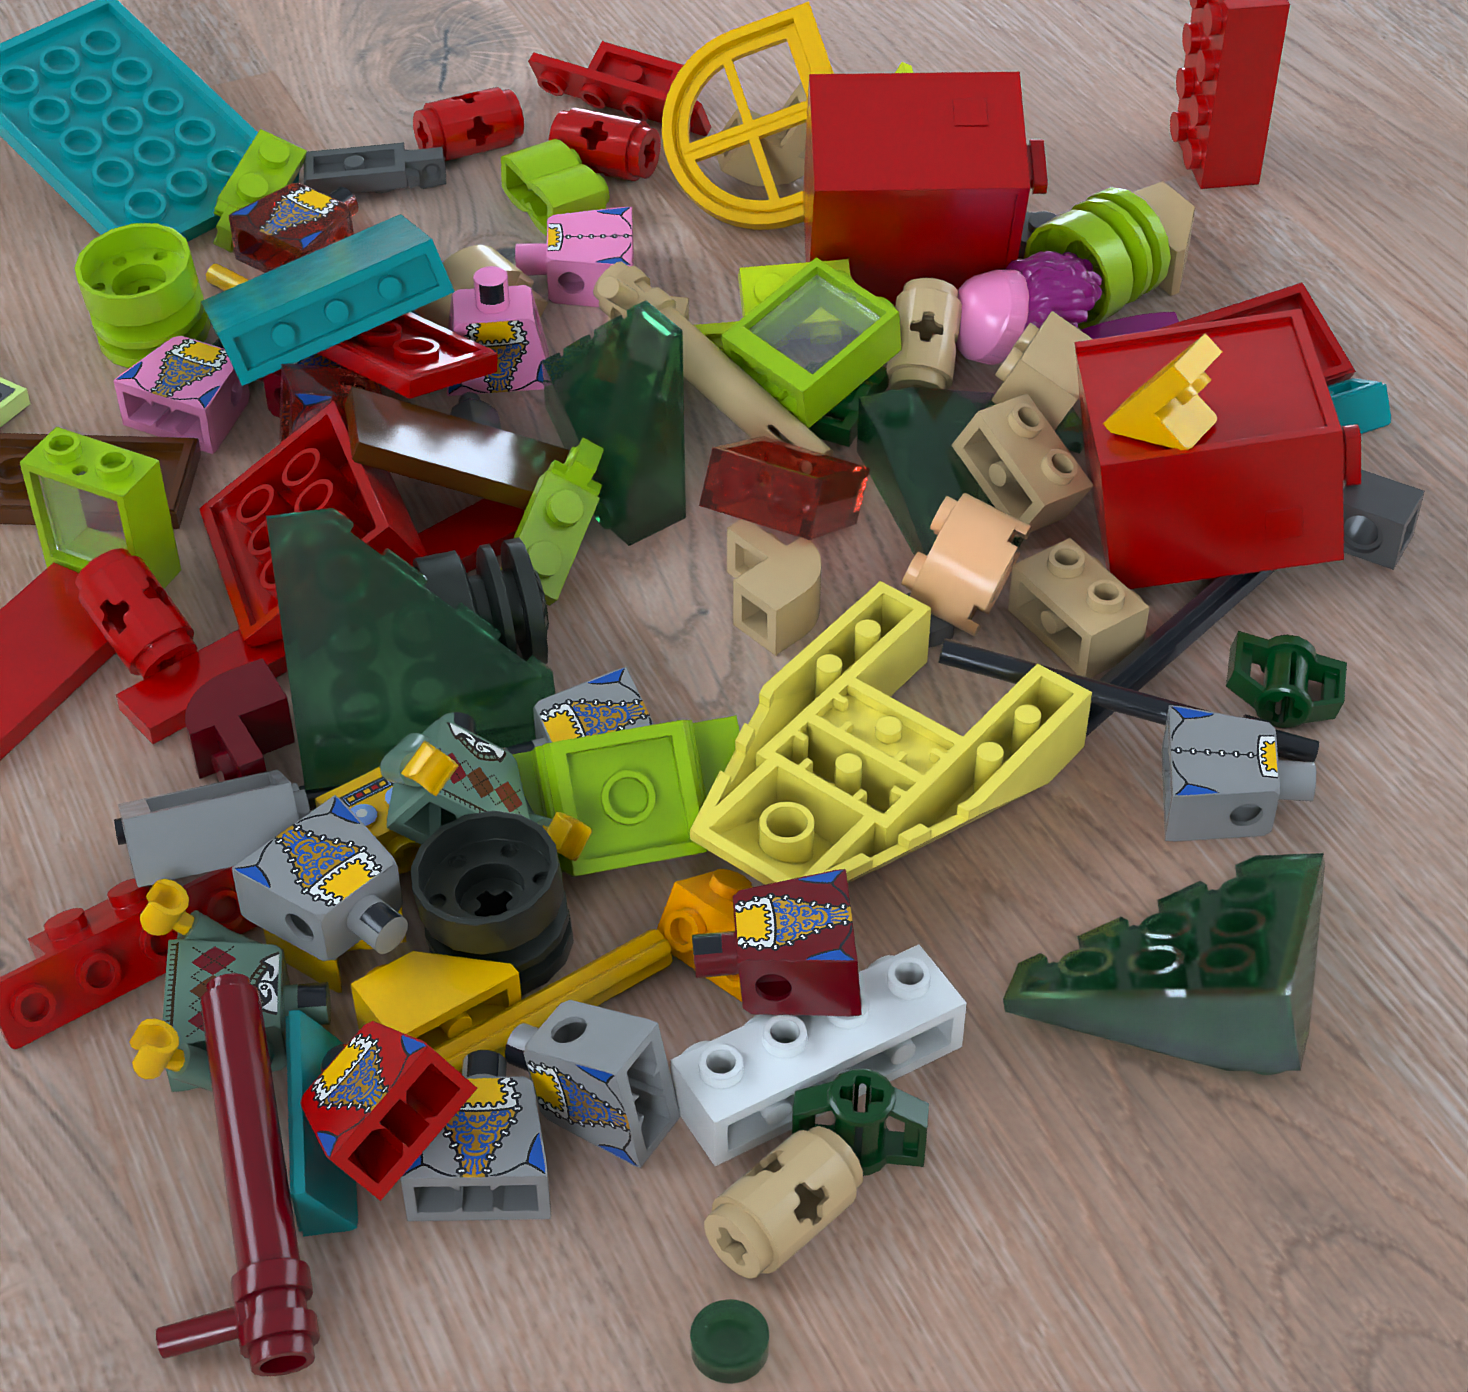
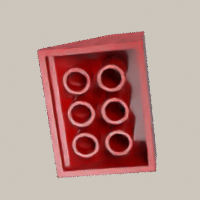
M334 400L199 508L243 640L251 648L386 608L401 595L415 589L413 560L414 558L428 556L391 473L359 464L352 460L346 412Z

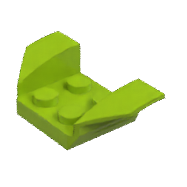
M737 715L695 723L692 720H677L551 742L537 746L532 751L512 755L517 761L524 796L534 814L553 819L556 812L565 813L580 820L592 829V833L577 861L570 860L557 852L561 872H565L571 877L707 852V849L690 840V829L720 770L725 771L735 751V740L740 730Z

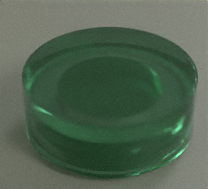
M726 1299L707 1305L697 1314L691 1326L690 1347L692 1360L703 1375L716 1382L733 1384L752 1378L763 1368L769 1354V1327L766 1319L754 1306L740 1300Z

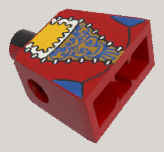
M371 1021L363 1025L348 1044L337 1045L327 1052L321 1064L322 1073L303 1094L300 1104L325 1156L381 1201L478 1088L424 1041Z

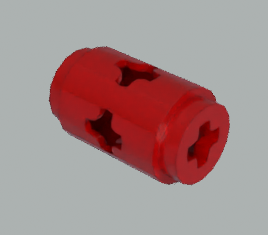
M493 87L425 103L423 109L415 111L413 115V130L419 149L442 147L445 161L512 145L514 139L523 136L524 117L519 100L512 90H501L499 87Z
M574 107L569 111L562 110L556 115L549 134V140L558 139L570 149H574L578 153L582 164L591 168L595 173H603L609 177L628 181H637L640 178L647 179L653 174L659 161L661 149L660 135L656 129L650 128L646 121Z
M124 548L112 549L91 560L77 575L75 584L80 590L78 595L79 602L131 674L141 675L144 680L197 652L198 648L193 641V628L142 558L132 556Z

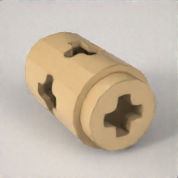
M934 278L913 279L905 284L903 292L896 298L895 308L899 311L902 350L887 362V374L891 393L902 400L913 403H934L942 400L946 390L952 386L956 360L955 344L960 330L962 303L958 299V290L946 281Z
M817 1126L809 1131L801 1130L795 1132L714 1200L712 1212L704 1221L705 1233L710 1245L727 1267L740 1276L749 1279L756 1278L761 1273L770 1274L776 1271L854 1202L856 1191L863 1182V1170L859 1159L851 1147L830 1129Z

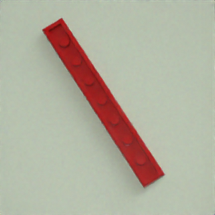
M482 499L418 533L428 556L455 550L465 567L466 573L476 568V554L479 545L489 543L494 550L495 556L501 555L502 542L514 538L525 510ZM415 589L401 595L386 608L251 648L244 642L241 631L238 629L116 694L119 710L152 744H155L186 727L185 714L188 703L195 692L210 679L261 658L264 659L276 678L417 601Z

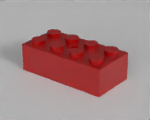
M1189 0L1192 13L1190 23L1184 24L1182 32L1183 49L1186 55L1184 68H1179L1176 75V90L1179 104L1178 111L1172 112L1170 117L1171 138L1173 142L1179 143L1183 151L1184 165L1187 170H1192L1200 189L1257 185L1261 177L1290 3L1288 0Z

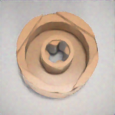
M964 493L958 501L946 496L930 526V529L938 536L928 556L919 551L916 553L904 575L901 585L911 590L910 597L931 607L932 615L976 636L981 626L972 621V618L977 610L986 614L990 613L1012 572V566L1016 564L1020 555L1016 551L1018 546L1012 544L1014 537L1018 535L1027 540L1032 526L967 493Z

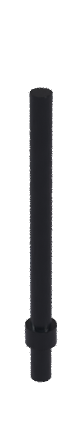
M946 638L944 639L938 663L1013 684H1017L1037 664ZM1042 665L1091 691L1090 705L1165 726L1169 705L1204 710ZM1245 714V715L1242 717V718H1248V719H1253V720H1259V721L1269 722V723L1271 724V721H1268V720H1265V719H1261V718H1257V717H1254V716H1250V715H1247V714ZM1276 729L1278 757L1292 761L1315 762L1319 750V741Z

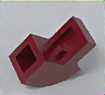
M263 658L226 671L210 679L195 692L188 703L185 723L199 779L216 773L219 782L267 772L263 755L295 743L288 698Z

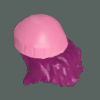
M1040 251L1028 258L1011 261L1005 270H993L973 276L966 280L958 290V299L962 303L960 330L955 345L966 359L995 365L1006 359L1030 322L1040 328L1051 311L1078 328L1079 323L1087 322L1088 311L1093 309L1095 303L1101 298V276L1093 272V265L1089 260L1082 259L1074 253L1065 252L1060 254L1056 251Z

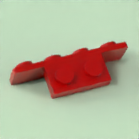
M604 41L601 42L588 68L535 52L532 53L528 60L537 78L538 85L552 95L562 96L567 94L582 99L594 108L603 109L606 106L623 111L632 119L641 121L649 119L662 123L664 105L670 87L678 72L684 66L683 64ZM696 101L691 114L690 132L707 136L711 125L703 105Z
M232 867L211 871L182 886L189 897V905L185 910L188 914L197 910L239 934H243L258 926L241 915ZM135 878L123 881L108 891L107 896L109 899L85 911L82 908H73L58 913L44 923V931L28 938L36 959L0 977V1031L5 1042L12 1049H19L166 973L168 940L177 939L178 932L172 929L166 935H152L143 929L140 921V914L149 903L146 895L153 885L138 888Z

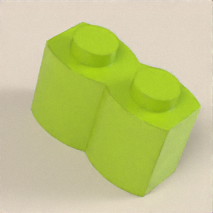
M552 139L501 156V182L504 192L518 209L528 213L532 222L545 236H547V219L552 215L606 209V204L610 199L606 181L600 174H596L591 168L582 164L578 153L574 149H570L562 141Z

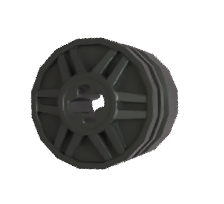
M519 537L502 542V570H500L494 550L489 543L479 545L476 554V575L467 576L465 567L455 550L414 558L413 578L418 610L430 662L440 688L480 680L484 672L483 650L492 648L495 658L505 674L513 673L517 670L516 643H518L524 662L529 669L545 666L548 663L547 630L549 628L545 595L539 575L532 566L525 544Z
M500 811L468 814L439 827L420 846L411 866L412 891L420 919L424 924L425 938L430 953L511 963L519 972L521 996L548 983L566 964L574 943L572 923L566 893L563 889L556 844L543 826L521 814Z

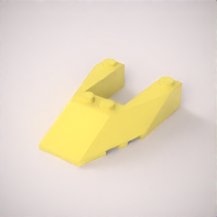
M879 581L763 685L759 693V704L749 724L744 723L735 740V751L725 771L720 770L690 829V840L765 885L839 869H846L847 882L849 883L1048 784L1085 746L1092 692L1037 663L964 736L955 733L891 697L927 663L931 607Z

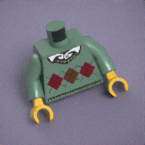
M463 712L445 714L422 734L412 733L404 737L381 760V775L387 781L394 783L387 815V828L421 845L439 827L464 815L487 811L521 814L543 826L556 844L557 852L573 861H577L592 833V829L585 823L565 813L556 812L553 819L534 814L524 796L516 759L510 752L478 736L476 722L469 714Z
M161 879L154 883L146 895L149 903L140 914L141 925L146 932L152 935H166L172 929L177 931L178 935L177 939L168 940L163 1019H146L142 1021L129 1041L133 1049L139 1050L132 1061L136 1074L143 1079H154L159 1077L166 1068L172 1092L202 1088L213 1092L200 1001L202 995L206 992V984L211 979L230 973L248 976L251 985L256 986L260 991L272 1072L282 1070L287 1065L285 1016H289V1011L301 1010L319 1025H330L331 1000L328 982L290 985L282 948L277 945L262 944L229 930L197 910L188 914L185 910L189 905V897L186 890L180 884L168 879Z

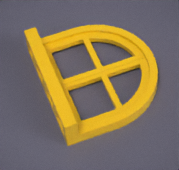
M809 1L730 30L707 42L680 69L667 94L662 117V139L671 171L682 190L700 209L732 226L754 230H772L804 222L803 191L779 198L760 139L806 123L809 74H834ZM788 42L807 100L753 120L733 62ZM725 68L743 124L690 143V120L695 102L708 81L721 69ZM750 143L769 200H749L727 193L705 176L697 162Z

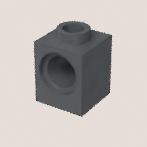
M1361 469V485L1345 486L1343 489L1344 553L1394 570L1414 536L1425 491Z

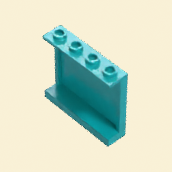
M399 214L201 301L230 359L241 385L244 386L284 368L283 365L296 363L455 291L433 239L403 215Z

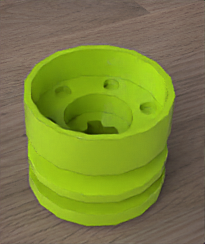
M1114 187L1096 192L1088 197L1087 200L1074 205L1070 211L1059 214L1037 227L1027 240L1024 255L1025 259L1040 251H1056L1060 254L1070 252L1092 263L1093 272H1096L1102 279V284L1100 285L1102 295L1095 303L1094 308L1088 311L1087 322L1078 324L1080 329L1103 322L1120 311L1125 304L1134 302L1143 294L1155 289L1167 276L1171 260L1168 236L1157 214L1145 200L1131 191Z
M133 223L111 229L94 238L79 253L74 267L86 308L90 313L101 352L111 362L130 368L172 337L184 336L201 342L207 339L211 322L201 303L204 300L202 290L198 283L199 280L187 240L175 229L157 223Z

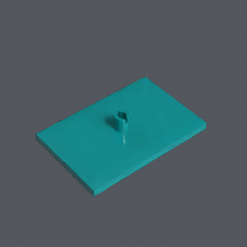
M95 0L0 43V137L100 235L111 229L133 223H157L175 229L189 242L216 228L221 218L214 214L217 198L258 132L118 0ZM299 173L290 188L299 184Z

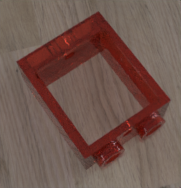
M766 436L712 447L699 506L812 540L857 524L870 468ZM808 461L812 464V472L810 474L802 471L803 462Z

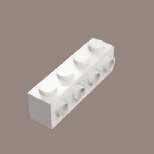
M919 944L895 956H883L874 961L867 969L859 972L862 1011L860 1016L758 1014L751 1018L744 1026L712 1041L695 1043L681 1055L671 1059V1079L680 1116L714 1166L792 1130L795 1091L831 1082L839 1074L850 1069L859 1068L877 1071L891 1082L962 1047L967 1003ZM865 1084L859 1085V1097L866 1094ZM827 1112L820 1113V1114H816V1117H818V1116H820V1115H822V1114H825V1113H827Z

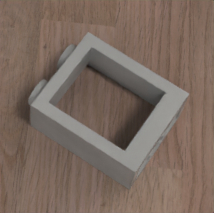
M278 769L118 804L132 871L138 888L153 885L161 879L175 880L235 866L310 813L305 790H299L297 782L291 784Z

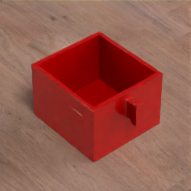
M1020 71L809 74L803 185L806 262H812L816 257L821 261L848 259L850 276L855 283L876 297L886 298L895 307L897 296L903 292L905 284L913 279H939L952 284L959 290L969 278L993 270H1005L1011 261L1018 260L1030 188H1032V194H1046L1048 187L1044 139H1030L1029 145H1026Z
M1302 309L1074 342L1085 461L1088 478L1094 485L1091 488L1106 567L1128 589L1344 560L1343 480L1345 486L1361 485V433L1358 424L1346 425L1341 428ZM1205 333L1222 351L1204 371L1211 378V381L1198 393V396L1216 414L1217 421L1191 449L1179 450L1114 434L1103 425L1108 417L1134 391Z

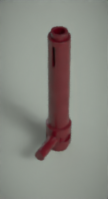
M238 973L223 974L211 979L206 984V992L202 995L200 1004L237 1272L231 1278L234 1306L158 1327L156 1329V1342L160 1355L163 1359L238 1339L240 1354L250 1360L252 1373L259 1376H281L298 1372L314 1362L315 1354L313 1347L319 1342L320 1333L317 1314L307 1308V1301L313 1295L309 1265L305 1261L300 1260L260 991L256 986L251 985L250 979L246 975Z

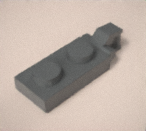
M404 142L308 151L303 161L304 187H308L325 196L338 187L347 188L352 193L369 191L387 193L400 188L419 186L422 189L446 184V165L442 147L407 150L405 149Z

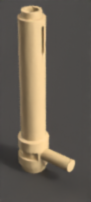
M622 261L616 262L603 272L594 286L593 295L599 300V308L614 321L621 320L623 322L622 328L631 338L639 344H648L802 485L810 484L814 488H818L831 477L838 465V462L832 458L833 450L675 309L676 301L659 287L652 288L650 286V278L636 266L628 267ZM780 432L804 453V457L780 436Z

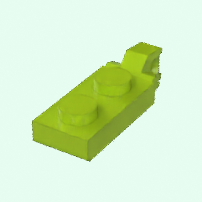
M259 130L217 198L214 214L221 218L216 225L218 230L213 241L214 245L233 253L246 229L256 234L260 231L258 230L260 229L259 226L264 225L265 220L270 218L269 214L274 212L272 208L277 206L275 202L280 201L282 195H286L301 170L307 150L267 131ZM257 201L259 202L257 207L248 214L251 222L257 228L251 225L247 216H230Z
M585 438L581 439L578 446H573L570 449L564 464L554 460L549 469L539 477L514 538L519 537L525 544L532 566L537 571L541 580L546 604L549 606L559 598L600 499L597 496L600 493L602 484L591 478L597 470L604 448Z

